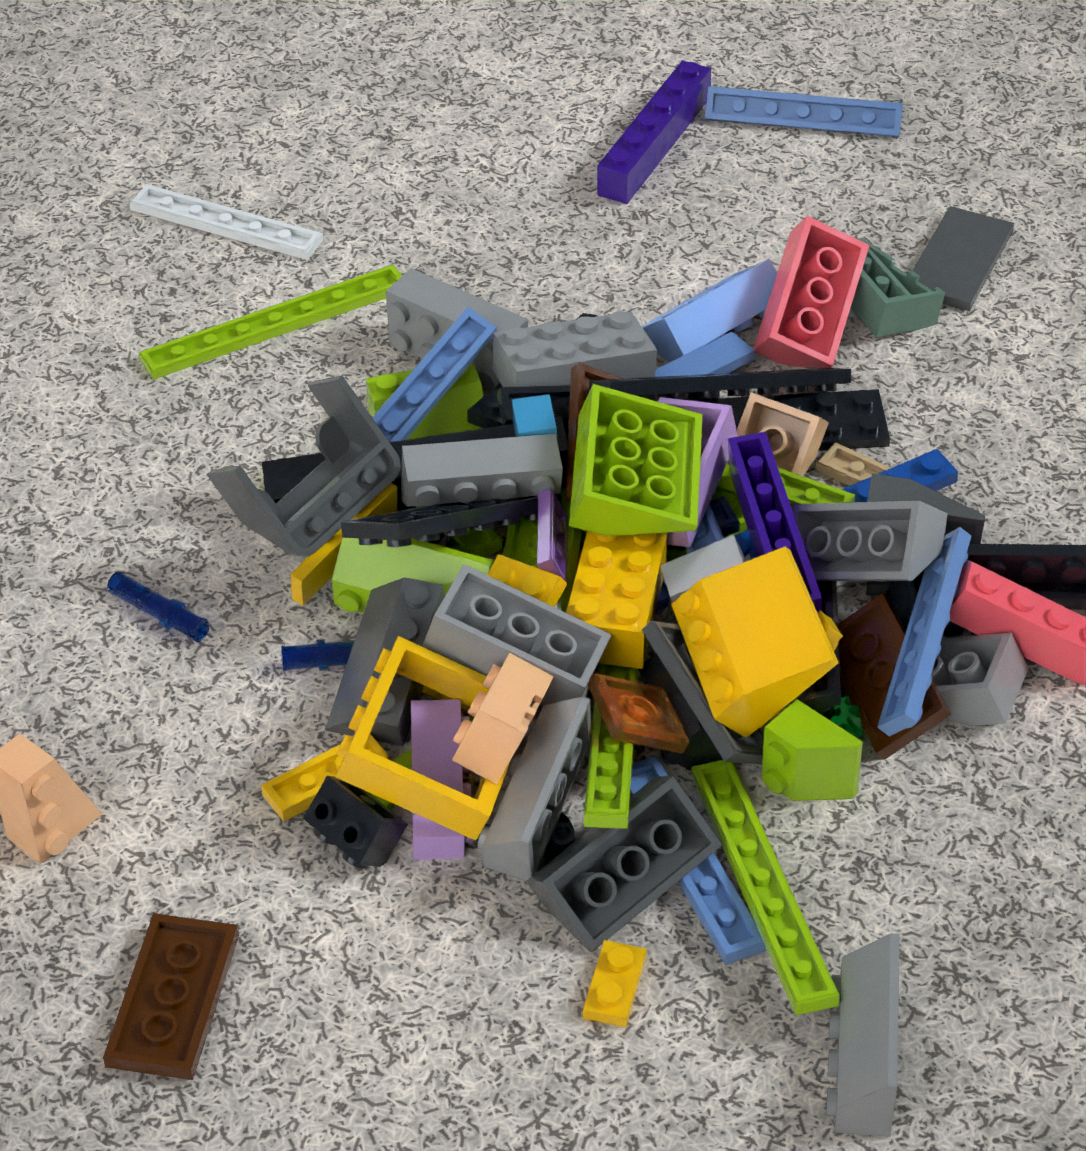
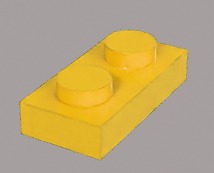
M604 940L584 1004V1019L627 1027L647 958V948Z

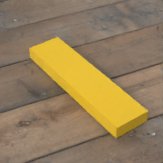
M390 483L352 519L397 511V486ZM341 529L314 554L309 555L290 574L292 600L304 606L333 577L342 541Z

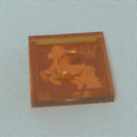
M600 674L593 675L588 686L613 740L678 753L685 751L690 742L664 688Z

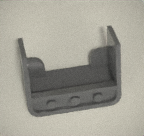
M343 375L312 381L308 385L329 416L319 425L315 435L317 447L325 457V460L279 502L275 503L267 492L257 489L240 465L213 469L206 474L245 526L292 556L299 557L314 554L341 529V521L351 520L393 482L400 472L401 464L397 452Z

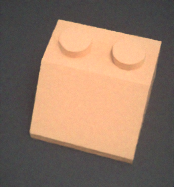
M751 392L737 428V435L744 436L766 432L777 467L804 476L816 458L829 422L821 417Z

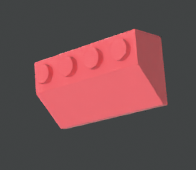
M806 216L789 234L753 348L755 353L776 363L789 366L831 368L835 361L869 244Z
M967 560L961 570L958 581L959 589L952 601L949 621L977 635L1012 632L1024 658L1073 682L1086 685V617Z

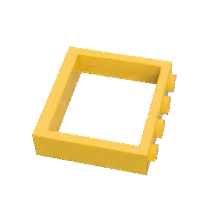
M398 636L391 651L383 648L373 671L380 673L378 679L371 676L361 699L368 703L366 708L358 705L348 728L354 730L355 733L353 737L345 734L336 755L342 757L343 760L335 777L476 841L491 815L508 766L497 784L482 777L475 797L472 798L364 749L396 673L448 697L460 699V702L470 707L479 691L485 694L489 691V689L482 686L487 676Z

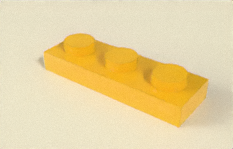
M369 734L364 749L390 760L386 751ZM340 745L261 785L262 796L283 822L308 810L326 776H336L343 760L342 757L336 755Z

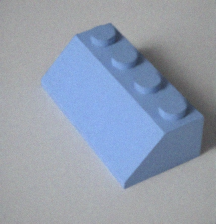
M770 259L732 274L644 324L642 328L656 347L657 354L667 362H671L726 335L725 333L732 329L735 333H738L754 324L751 318L759 314L760 318H763L777 272Z

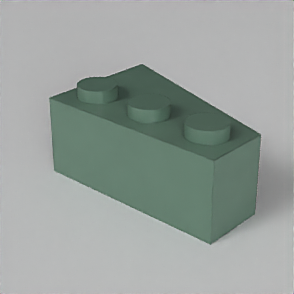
M858 238V240L869 244V249L851 309L874 336L878 338L936 325L946 292L938 287L932 291L919 282L920 275L912 270L906 274L894 266V258L865 239Z

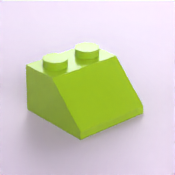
M796 699L764 727L761 780L764 781L770 791L775 794L782 793L792 801L853 799L858 793L863 742Z

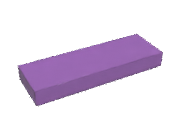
M550 488L538 493L537 565L541 570L562 577L567 583L568 516L555 492Z

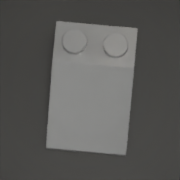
M1012 632L942 638L940 642L941 651L935 659L931 676L951 713L945 719L967 726L1006 724L1029 669Z

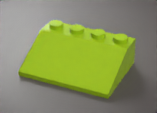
M593 384L578 417L569 526L604 536L695 531L698 525L703 414Z

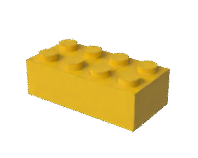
M587 531L566 613L611 634L598 663L643 669L649 641L642 629L650 621H654L664 577L660 565L665 564L667 561L668 533L604 536Z

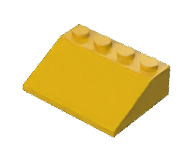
M782 547L700 579L671 604L714 719L745 738L750 736L839 663L791 550L787 547Z

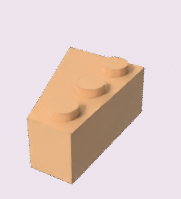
M510 652L502 667L493 664L482 685L489 689L488 693L485 694L479 691L467 712L474 716L473 721L471 722L464 718L452 740L459 744L452 761L497 784L526 734L528 725L532 721L554 676Z
M18 734L0 748V812L6 837L41 864L51 855H58L63 852L69 841L99 818L102 813L55 758L22 734Z

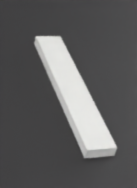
M148 184L130 202V210L305 260L310 258L323 241V233Z

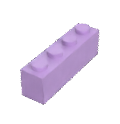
M460 699L411 700L412 770L472 797L471 783H463V774H471V770L452 761L459 747V744L452 740L464 718L469 720V716H461ZM412 812L414 860L464 858V843H473V839Z

